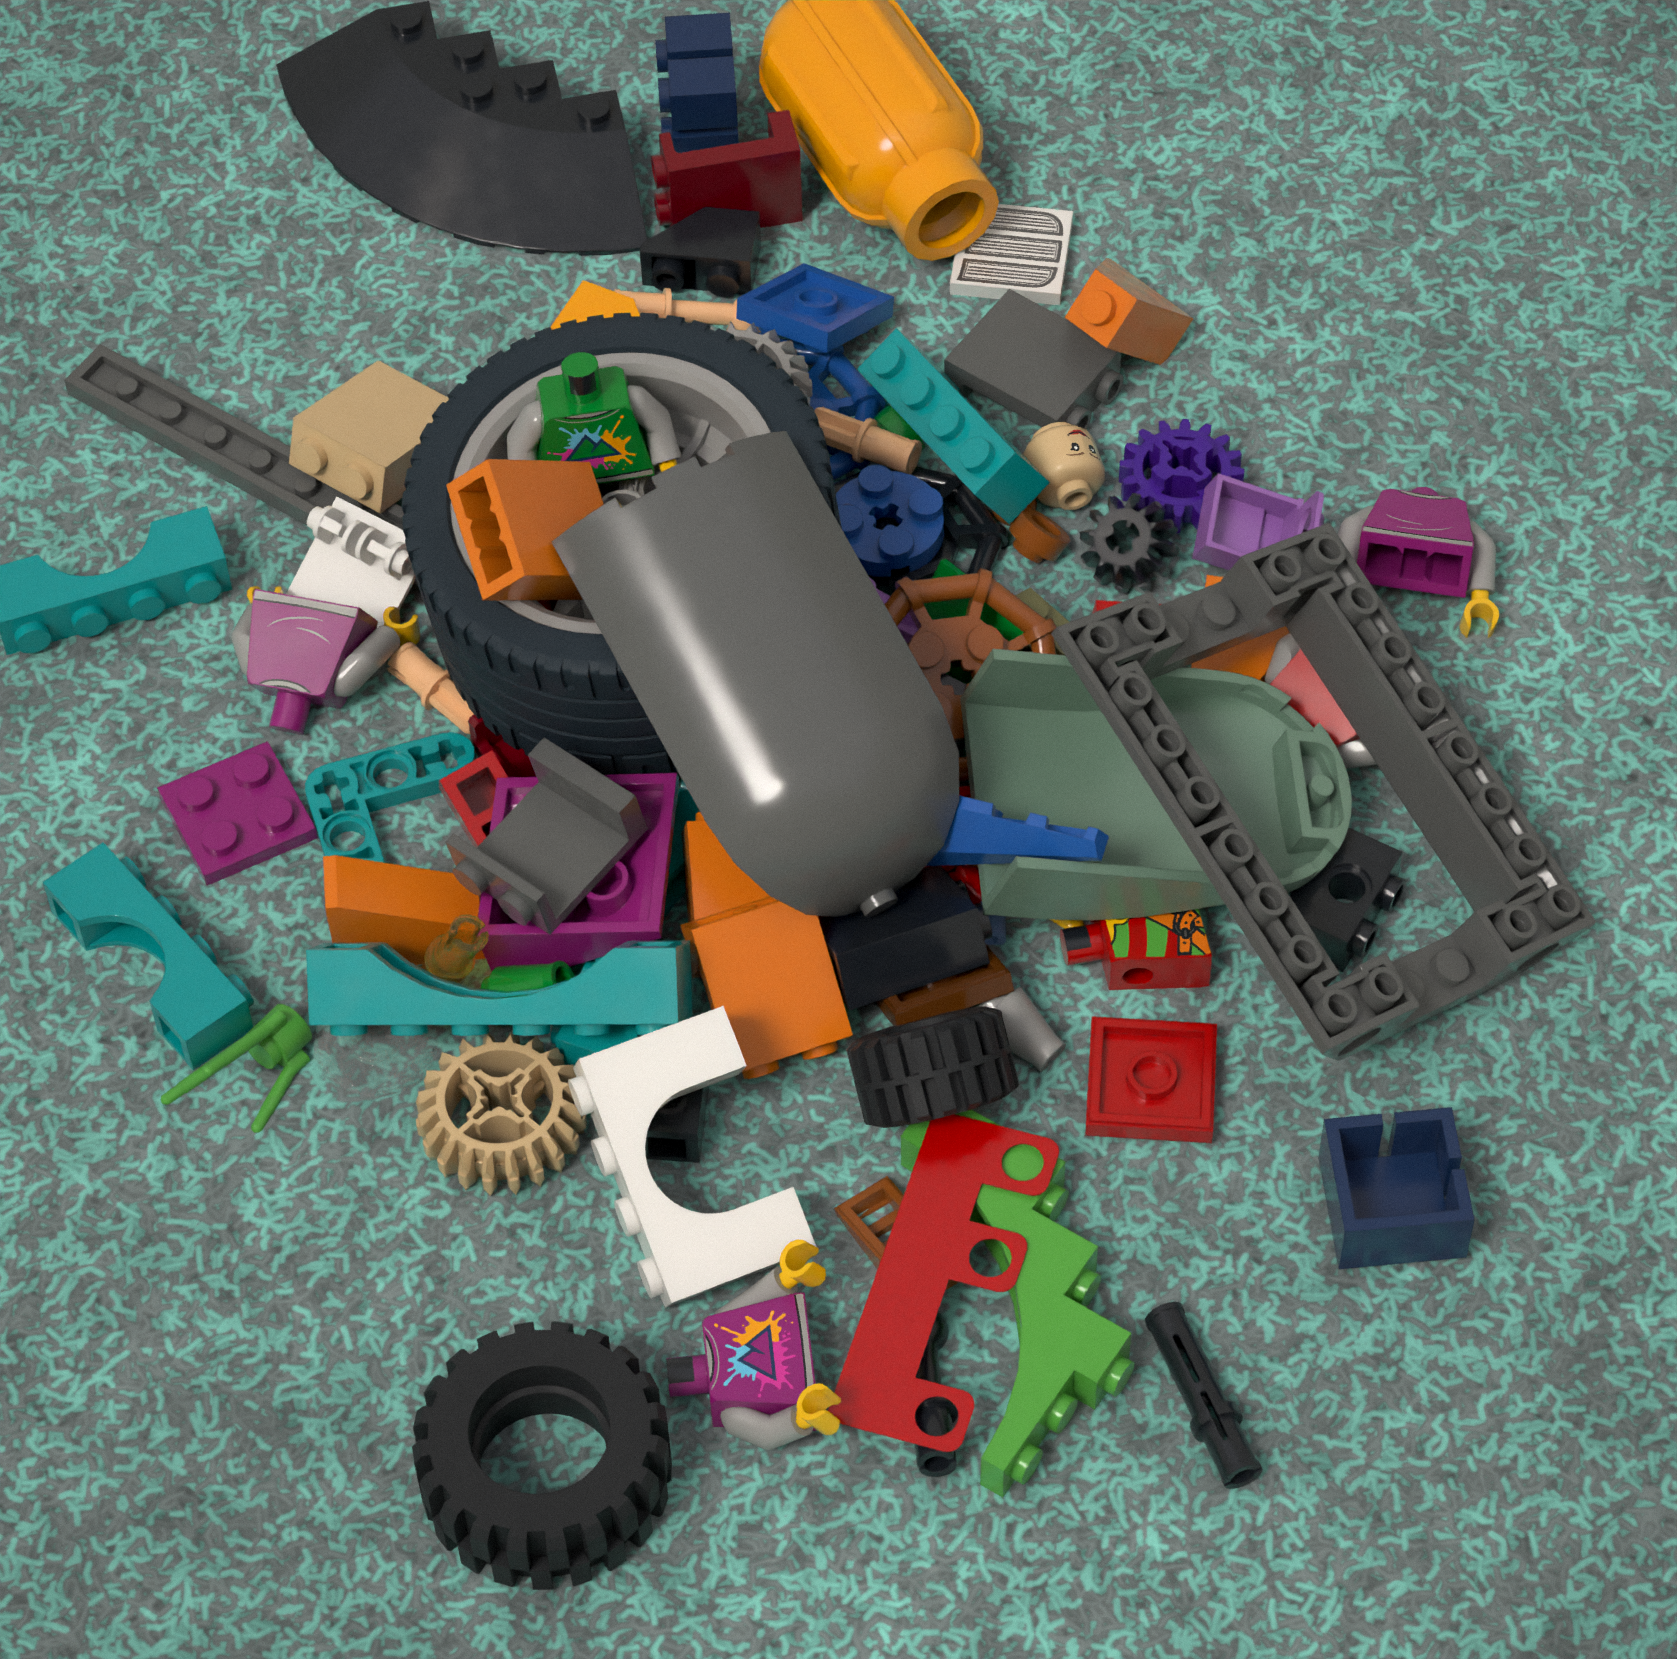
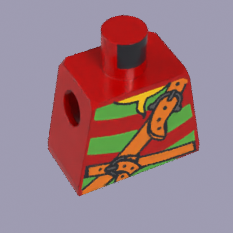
M1199 909L1138 918L1090 920L1091 924L1060 929V943L1065 964L1069 966L1101 960L1109 990L1201 988L1209 986L1212 954Z

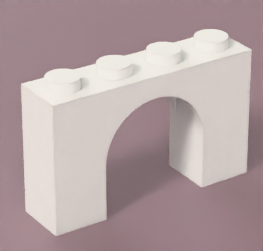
M724 1006L580 1058L573 1067L576 1077L568 1080L570 1092L579 1114L584 1116L590 1113L598 1132L599 1138L591 1140L597 1164L604 1177L614 1174L622 1195L621 1199L614 1201L622 1229L627 1237L637 1235L646 1258L637 1262L644 1287L650 1298L660 1295L665 1308L779 1265L781 1252L791 1241L797 1239L805 1240L816 1247L794 1187L727 1212L707 1214L691 1211L674 1203L658 1188L650 1174L646 1161L645 1143L649 1125L657 1110L675 1098L739 1075L747 1066Z

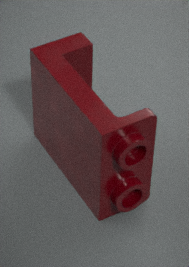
M783 110L767 113L768 138L678 153L674 150L670 132L659 133L660 154L651 156L656 189H663V192L654 193V205L659 226L669 225L671 227L703 207L759 211L760 228L803 221L801 155L790 111Z

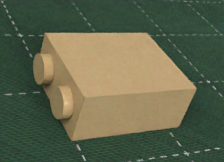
M378 360L293 417L289 464L372 510L382 513L402 498L403 492L406 491L404 482L407 469L412 467L410 462L415 446L421 444L419 437L426 424L433 422L432 415L442 402L446 403L449 399Z

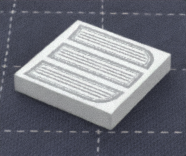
M998 204L995 218L985 233L969 247L955 254L950 279V294L1000 299L1011 289L1035 303L1060 305L1073 225V211Z

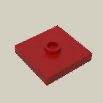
M1092 1016L1085 1136L1212 1143L1217 1024Z

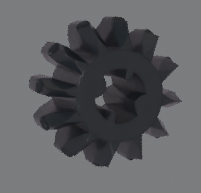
M1132 493L1124 506L1117 496H1109L1107 505L1110 512L1104 516L1098 510H1089V517L1097 524L1096 529H1087L1079 532L1080 540L1091 546L1081 555L1082 562L1087 567H1096L1093 578L1098 583L1104 586L1113 581L1114 588L1119 593L1126 594L1131 588L1133 581L1143 591H1150L1151 579L1149 574L1155 571L1161 577L1169 576L1170 570L1162 562L1163 557L1180 555L1179 547L1168 540L1178 532V527L1173 520L1163 519L1166 509L1157 501L1146 506L1145 499L1140 494ZM1134 534L1136 538L1132 540L1133 550L1125 553L1122 549L1127 547L1126 537Z

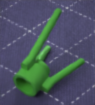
M277 1004L245 1036L164 1093L160 1099L161 1103L165 1105L172 1103L248 1051L260 1065L267 1069H273L277 1064L284 1067L251 1125V1130L254 1133L261 1132L276 1110L295 1075L310 1061L309 1056L302 1050L312 1039L309 1026L292 1008L284 1004Z

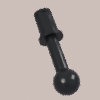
M939 1311L916 1378L941 1384L938 1351L945 1345L949 1329L946 1319ZM931 1397L924 1400L918 1406L915 1413V1421L919 1429L931 1436H942L949 1433L953 1429V1423L958 1417L955 1405L943 1397ZM915 1444L917 1467L919 1466V1471L923 1475L941 1477L952 1473L956 1469L955 1450L952 1452H942Z

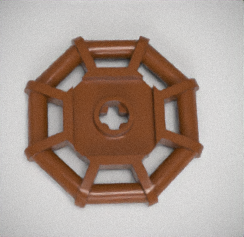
M980 568L978 573L912 581L905 576L895 582L896 590L884 604L897 627L909 613L918 628L907 645L943 707L954 741L965 739L960 701L962 695H955L953 687L951 685H942L940 680L941 675L950 671V663H959L963 671H970L973 679L992 649L1020 651L1031 644V649L1034 653L1056 655L1054 637L1051 634L1055 630L1056 625L1052 618L1047 620L993 579L992 571ZM970 598L966 615L960 617L932 620L923 604ZM984 602L1024 633L1011 641H1007L996 628L987 625L980 619ZM968 683V684L965 685V687H964V692H965V690L967 689V687L969 686L970 683ZM966 756L959 757V781L969 780Z

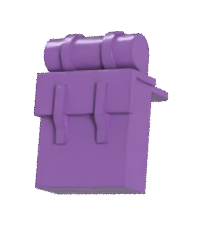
M1218 473L1204 490L1192 559L1230 570L1243 555L1324 525L1325 518L1322 514L1324 493L1316 491L1304 503L1302 498L1294 499Z

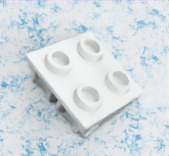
M336 496L332 506L324 508L316 506L310 512L307 518V526L313 529L315 539L286 594L359 607L378 621V628L384 625L383 613L386 608L394 606L400 610L416 579L405 544L406 538L402 529Z

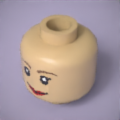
M1066 422L1048 424L1040 428L1033 435L1023 453L1050 482L1036 497L1044 505L1065 510L1079 509L1091 501L1105 481V468L1094 438L1084 428Z

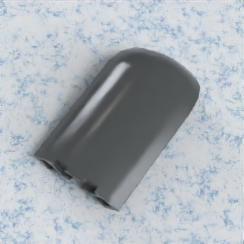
M786 431L761 434L729 443L725 448L726 454L717 461L701 467L696 457H693L652 476L651 479L656 489L627 505H621L618 499L613 498L552 541V544L704 820L733 862L769 896L806 915L839 917L862 911L864 916L869 918L893 906L898 901L895 892L914 879L944 846L959 804V752L941 703Z

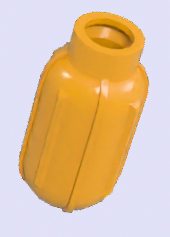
M788 0L776 11L765 30L759 61V82L765 96L776 112L790 111L800 147L840 205L856 220L882 229L893 230L906 250L917 259L934 261L951 257L969 247L985 233L995 218L999 204L995 187L980 168L983 150V127L969 101L895 0Z

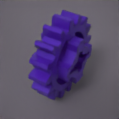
M1182 419L1179 429L1171 430L1165 420L1159 421L1158 434L1153 435L1151 432L1141 429L1138 431V445L1134 443H1127L1125 445L1124 460H1120L1118 480L1119 483H1122V501H1128L1132 493H1138L1145 499L1146 506L1157 501L1166 509L1163 519L1173 520L1178 527L1177 533L1181 532L1184 523L1189 522L1197 530L1204 490L1212 480V473L1216 471L1217 474L1219 473L1244 482L1245 469L1241 468L1242 454L1240 450L1229 451L1230 437L1227 434L1213 439L1211 437L1212 425L1206 423L1199 431L1190 430L1189 419ZM1147 467L1151 469V478L1148 480L1144 476Z

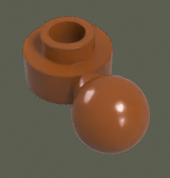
M1036 498L1010 525L992 510L993 515L1000 523L1010 526L1009 530L1015 537L1013 542L1014 548L1024 557L1035 563H1041L1043 559L1057 561L1070 543V537L1057 523L1036 511Z

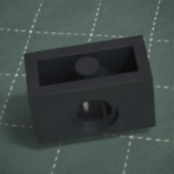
M1348 828L1340 848L1321 872L1305 885L1293 890L1290 895L1337 970L1344 972L1353 955L1361 958L1367 955L1378 931V924L1374 923L1381 909L1389 913L1394 910L1406 883L1405 879L1399 877L1403 852L1351 828ZM1337 899H1347L1352 901V903L1340 902Z

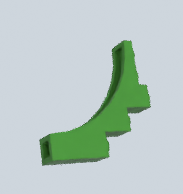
M973 1110L956 1114L999 1125ZM930 1120L908 1125L901 1135V1165L911 1172ZM1019 1144L1009 1148L1002 1158L1004 1172L1010 1178L1018 1181H1027L1036 1177L1041 1172L1044 1163L1040 1151L1027 1144ZM1060 1158L1057 1159L1048 1188L1040 1195L1029 1196L982 1184L969 1220L1018 1233L1027 1242V1252L1017 1282L1013 1288L1008 1290L1014 1306L1020 1345L1018 1372L1005 1415L981 1457L980 1485L1002 1498L1014 1481L1024 1485L1031 1478L1043 1454V1450L1038 1448L1049 1430L1057 1434L1064 1430L1075 1412L1078 1400L1095 1410L1106 1393L1114 1397L1118 1396L1127 1384L1135 1365L1129 1359L1131 1332L1086 1308L1101 1282V1275L1096 1273L1098 1246L1054 1222L1062 1212L1069 1196V1191L1064 1188L1066 1161ZM995 1239L983 1240L1002 1274L1011 1263L1009 1248L1003 1242Z

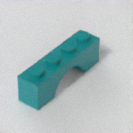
M897 328L857 368L972 493L1009 525L1050 483L959 392L960 388L941 368Z
M201 507L151 522L148 538L140 552L127 564L108 573L93 576L67 574L51 567L39 555L0 565V636L6 655L20 651L23 653H36L44 650L54 641L75 635L82 637L95 636L104 631L109 625L133 618L137 620H150L160 615L164 609L188 602L195 604L208 603L216 599L220 593L232 590L226 557L208 507Z
M102 842L43 881L51 912L86 951L105 946H130L150 953L164 965L163 979L149 1000L156 1028L193 1071L245 1036L253 1028L249 1007L254 1004V1000L248 988L237 975L231 974L226 977L216 966L218 962L215 954L200 935L195 934L190 938L180 927L182 925L181 919L166 897L160 895L154 898L145 888L146 881L142 873L129 857L125 856L119 860L107 845Z

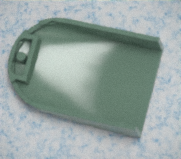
M992 649L960 698L971 798L993 803L996 809L1003 813V818L1026 821L1031 812L1047 816L1051 825L1086 830L1088 826L1100 829L1109 836L1102 861H1067L1016 856L1012 863L978 864L983 915L1055 920H1106L1146 917L1225 905L1065 655ZM1181 667L1151 679L1150 681L1287 893L1311 881L1321 872L1343 843L1349 828L1352 809L1351 786L1348 773L1336 745L1320 723L1313 727L1301 714L1288 705V702L1292 699L1290 696L1268 683L1253 677L1227 671Z

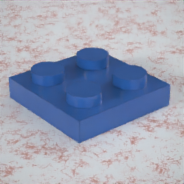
M803 263L738 297L736 319L749 324L754 322L759 331L764 334L775 329L778 336L781 335L802 343L804 348L809 351L828 353L892 318L894 296Z

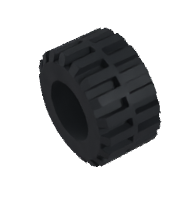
M973 1007L898 1026H891L858 1038L846 1049L866 1125L881 1128L898 1127L954 1115L1005 1098L1020 1085L1002 1012L995 1008Z

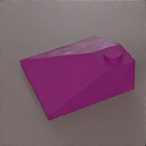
M677 773L604 775L636 796L648 830L551 935L530 921L526 926L518 924L502 910L497 899L486 892L481 894L475 936L491 972L498 966L549 964L556 961H564L571 967L603 957L613 948L627 941H653L662 938L679 787ZM537 777L497 778L490 833L538 783Z

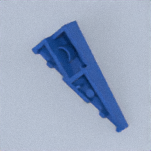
M959 795V804L944 846L926 866L1012 863L1016 856L1067 861H1102L1109 836L1100 829L1089 826L1086 830L1051 825L1047 816L1031 812L1026 821L1003 818V813L997 810L993 803Z

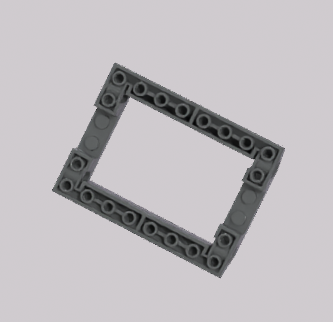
M1330 523L1241 556L1223 579L1216 584L1161 605L1158 604L1151 592H1147L1058 626L1051 633L1322 1055L1341 1061L1490 990L1531 968L1590 929L1596 923V920ZM1284 626L1287 627L1474 910V913L1451 935L1393 962L1386 953L1358 965L1345 979L1330 986L1328 985L1340 974L1150 681Z

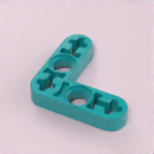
M454 732L439 733L328 763L312 771L305 782V793L323 855H337L385 863L369 812L441 793L439 780L476 759L474 746L471 741L462 734ZM452 753L453 758L457 760V766L446 768V765L441 762V756ZM422 759L426 776L418 778L415 761ZM387 769H399L408 775L407 779L396 787H382L375 782L377 776ZM336 784L338 790L341 791L344 811L333 814L329 796L325 793V787ZM344 832H357L365 838L358 848L351 851L338 850L332 846L333 840Z

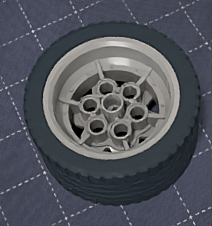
M614 313L613 317L604 318L602 314L587 317V321L577 323L576 319L560 323L561 327L551 330L550 327L535 332V337L529 340L524 337L510 344V349L506 352L500 350L488 358V364L484 367L479 365L466 376L467 381L464 384L458 383L448 394L449 400L446 403L442 402L433 413V422L426 424L419 437L421 444L416 445L410 459L412 467L407 469L404 482L406 491L403 492L402 510L404 513L402 516L403 532L413 571L450 678L454 681L455 687L462 699L467 701L469 709L478 719L483 718L485 726L496 736L502 735L504 742L514 749L520 750L522 748L526 756L543 738H546L603 775L672 773V771L677 770L584 600H558L553 611L547 610L537 600H482L446 484L487 459H508L507 434L525 404L535 401L537 382L543 377L561 375L562 361L570 354L586 352L596 357L599 368L617 366L624 369L629 385L642 386L667 408L682 456L676 459L677 464L696 457L699 465L702 467L717 461L726 454L725 448L729 443L761 434L786 431L840 527L841 521L829 453L823 430L819 426V420L813 407L808 405V399L800 387L794 386L793 379L784 369H777L776 362L763 352L757 353L756 347L743 339L735 340L734 334L717 328L716 331L712 330L709 324L696 320L688 323L685 322L683 317L667 315L666 318H659L658 314L640 313V316H631V313ZM659 464L653 465L654 475L661 473ZM652 476L597 484L604 504L616 498L621 505H627L656 489L651 479Z

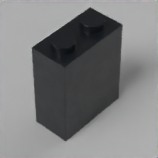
M928 866L923 868L914 879L895 892L898 901L893 906L875 916L866 918L862 911L839 917L818 916L842 1000L849 1011L990 963L985 940L992 938L988 915H983L982 903L973 904L962 880L954 881L942 866Z

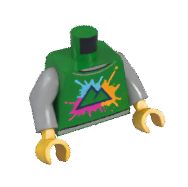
M586 352L570 354L562 361L561 375L543 377L537 382L535 401L525 404L507 434L508 460L590 462L597 484L654 475L653 465L659 464L660 471L663 472L677 465L676 459L682 457L667 408L642 386L629 385L624 369L617 366L599 368L596 357Z

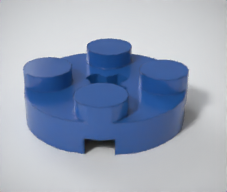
M870 465L860 471L858 478L846 483L836 493L842 531L868 575L887 577L891 576V569H901L906 566L910 567L911 572L926 565L939 551L944 539L943 499L936 489L931 488L923 480L907 473L890 471L889 468L883 465ZM882 517L895 518L896 522L900 525L898 527L887 525L883 530L876 528V520Z

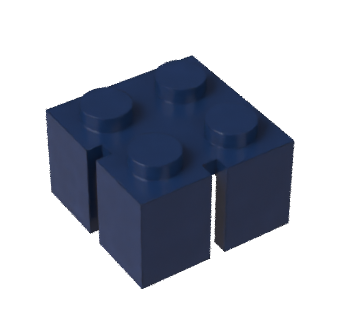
M730 12L665 16L666 39L655 40L657 73L668 72L669 77L658 78L660 113L671 112V117L661 118V132H670L674 150L678 153L739 143Z
M1452 1107L1394 1112L1388 1156L1378 1157L1384 1126L1382 1114L1324 1119L1318 1159L1338 1269L1467 1258L1475 1219L1465 1170L1460 1169L1462 1155Z

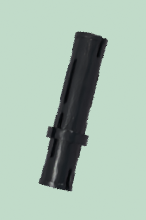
M1168 1302L1156 1307L1147 1314L1145 1323L1148 1330L1151 1331L1170 1375L1175 1381L1192 1416L1189 1427L1194 1438L1199 1442L1205 1443L1221 1475L1225 1488H1240L1253 1482L1260 1476L1263 1469L1260 1462L1255 1458L1240 1426L1243 1421V1415L1238 1405L1233 1401L1227 1400L1209 1359L1205 1355L1187 1320L1182 1304L1180 1302ZM1179 1349L1185 1351L1199 1382L1195 1383ZM1207 1406L1212 1407L1227 1438L1226 1440L1221 1438Z

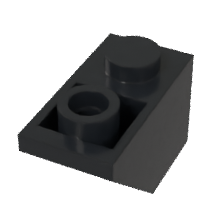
M703 207L641 243L642 285L654 286L661 291L664 288H670L671 292L680 289L709 291L719 297H730L735 294H746L752 291L761 249L760 212Z

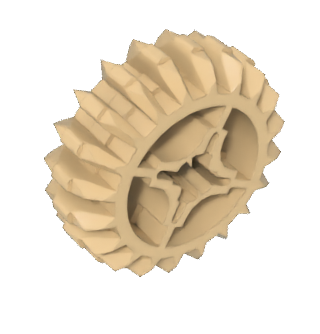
M512 1031L505 1042H495L494 1037L488 1033L483 1038V1045L473 1047L469 1042L462 1039L459 1046V1057L442 1052L441 1058L438 1061L440 1071L426 1070V1077L424 1078L425 1090L419 1091L416 1099L419 1113L416 1119L418 1135L422 1136L424 1152L430 1161L437 1160L439 1171L443 1173L445 1178L458 1172L459 1183L463 1185L465 1190L472 1186L478 1177H482L483 1188L489 1196L497 1188L498 1180H507L508 1187L517 1195L521 1186L520 1177L529 1175L530 1180L541 1187L545 1180L544 1165L551 1170L562 1173L565 1166L564 1154L577 1155V1149L580 1146L578 1134L584 1133L587 1119L586 1115L581 1116L579 1114L568 1084L569 1079L576 1077L573 1069L574 1066L573 1064L565 1065L564 1056L560 1053L558 1047L544 1052L543 1042L540 1041L538 1036H535L525 1045H520L519 1036L514 1035ZM544 1093L552 1105L547 1117L539 1126L533 1121L532 1111L536 1108L535 1100ZM465 1097L470 1101L471 1110L466 1114L467 1122L458 1129L451 1121V1117L459 1101Z

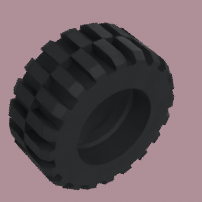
M553 1321L551 1322V1330H535L534 1322L514 1324V1334L499 1338L497 1331H492L477 1338L479 1349L471 1354L465 1349H460L446 1362L448 1377L445 1378L437 1375L433 1377L424 1392L426 1406L421 1407L416 1412L413 1425L416 1443L412 1446L421 1498L428 1520L434 1523L437 1538L447 1551H452L458 1546L461 1564L476 1574H479L484 1566L489 1564L492 1567L494 1582L510 1587H515L517 1577L521 1575L531 1577L533 1590H553V1577L570 1574L572 1585L576 1586L591 1581L590 1567L600 1562L604 1563L608 1571H612L627 1561L625 1543L630 1541L637 1547H641L653 1533L651 1515L657 1517L663 1515L668 1501L667 1483L672 1481V1458L665 1406L660 1404L659 1388L651 1374L644 1371L640 1372L639 1359L625 1346H618L612 1352L610 1350L609 1336L593 1329H587L584 1336L574 1334L573 1323ZM560 1414L576 1418L594 1428L605 1440L606 1449L593 1470L575 1484L554 1492L531 1494L514 1491L496 1483L481 1469V1458L495 1436L514 1422L534 1415Z

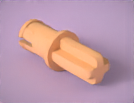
M818 407L814 410L819 420V426L823 430L826 444L852 454L853 461L862 463L866 459L910 475L915 470L921 455V441L912 440L877 427L876 420L872 418H867L863 422L825 407Z
M407 642L400 646L388 662L390 666L387 668L388 671L421 697V705L428 711L434 707L465 734H470L468 720L474 714L469 709L467 701H464L458 693L448 670H444L435 664L413 642Z

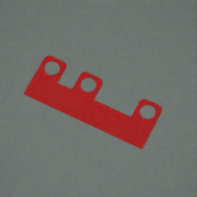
M956 1114L930 1120L834 1392L841 1397V1402L838 1405L830 1406L828 1409L830 1413L840 1420V1424L942 1452H952L962 1445L975 1406L973 1397L964 1390L916 1378V1374L949 1279L995 1292H1006L1016 1284L1027 1252L1025 1238L1012 1231L969 1220L982 1184L1029 1196H1037L1045 1192L1049 1186L1059 1156V1147L1054 1140ZM1015 1145H1031L1042 1154L1044 1160L1043 1168L1033 1179L1018 1181L1010 1178L1002 1168L1003 1155L1009 1148ZM987 1239L1003 1242L1011 1252V1263L1008 1269L994 1277L978 1274L973 1270L969 1262L972 1248L980 1241ZM931 1397H943L950 1400L958 1411L956 1426L949 1433L942 1436H931L922 1432L915 1421V1413L918 1406L924 1400Z

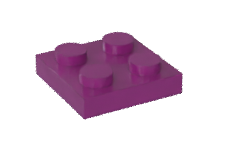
M268 741L157 787L159 797L206 886L318 839L312 820Z

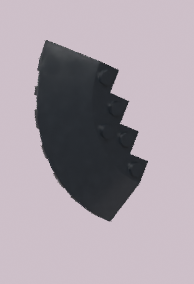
M429 1L376 9L276 64L285 98L293 115L296 116L314 148L318 149L333 164V168L342 178L359 191L364 190L370 196L391 207L392 212L415 223H425L436 229L452 233L454 238L477 245L494 248L496 244L525 249V253L544 255L545 251L579 252V256L638 252L640 251L641 243L647 240L626 128L616 90L562 99L553 60L499 69L491 30L437 39Z

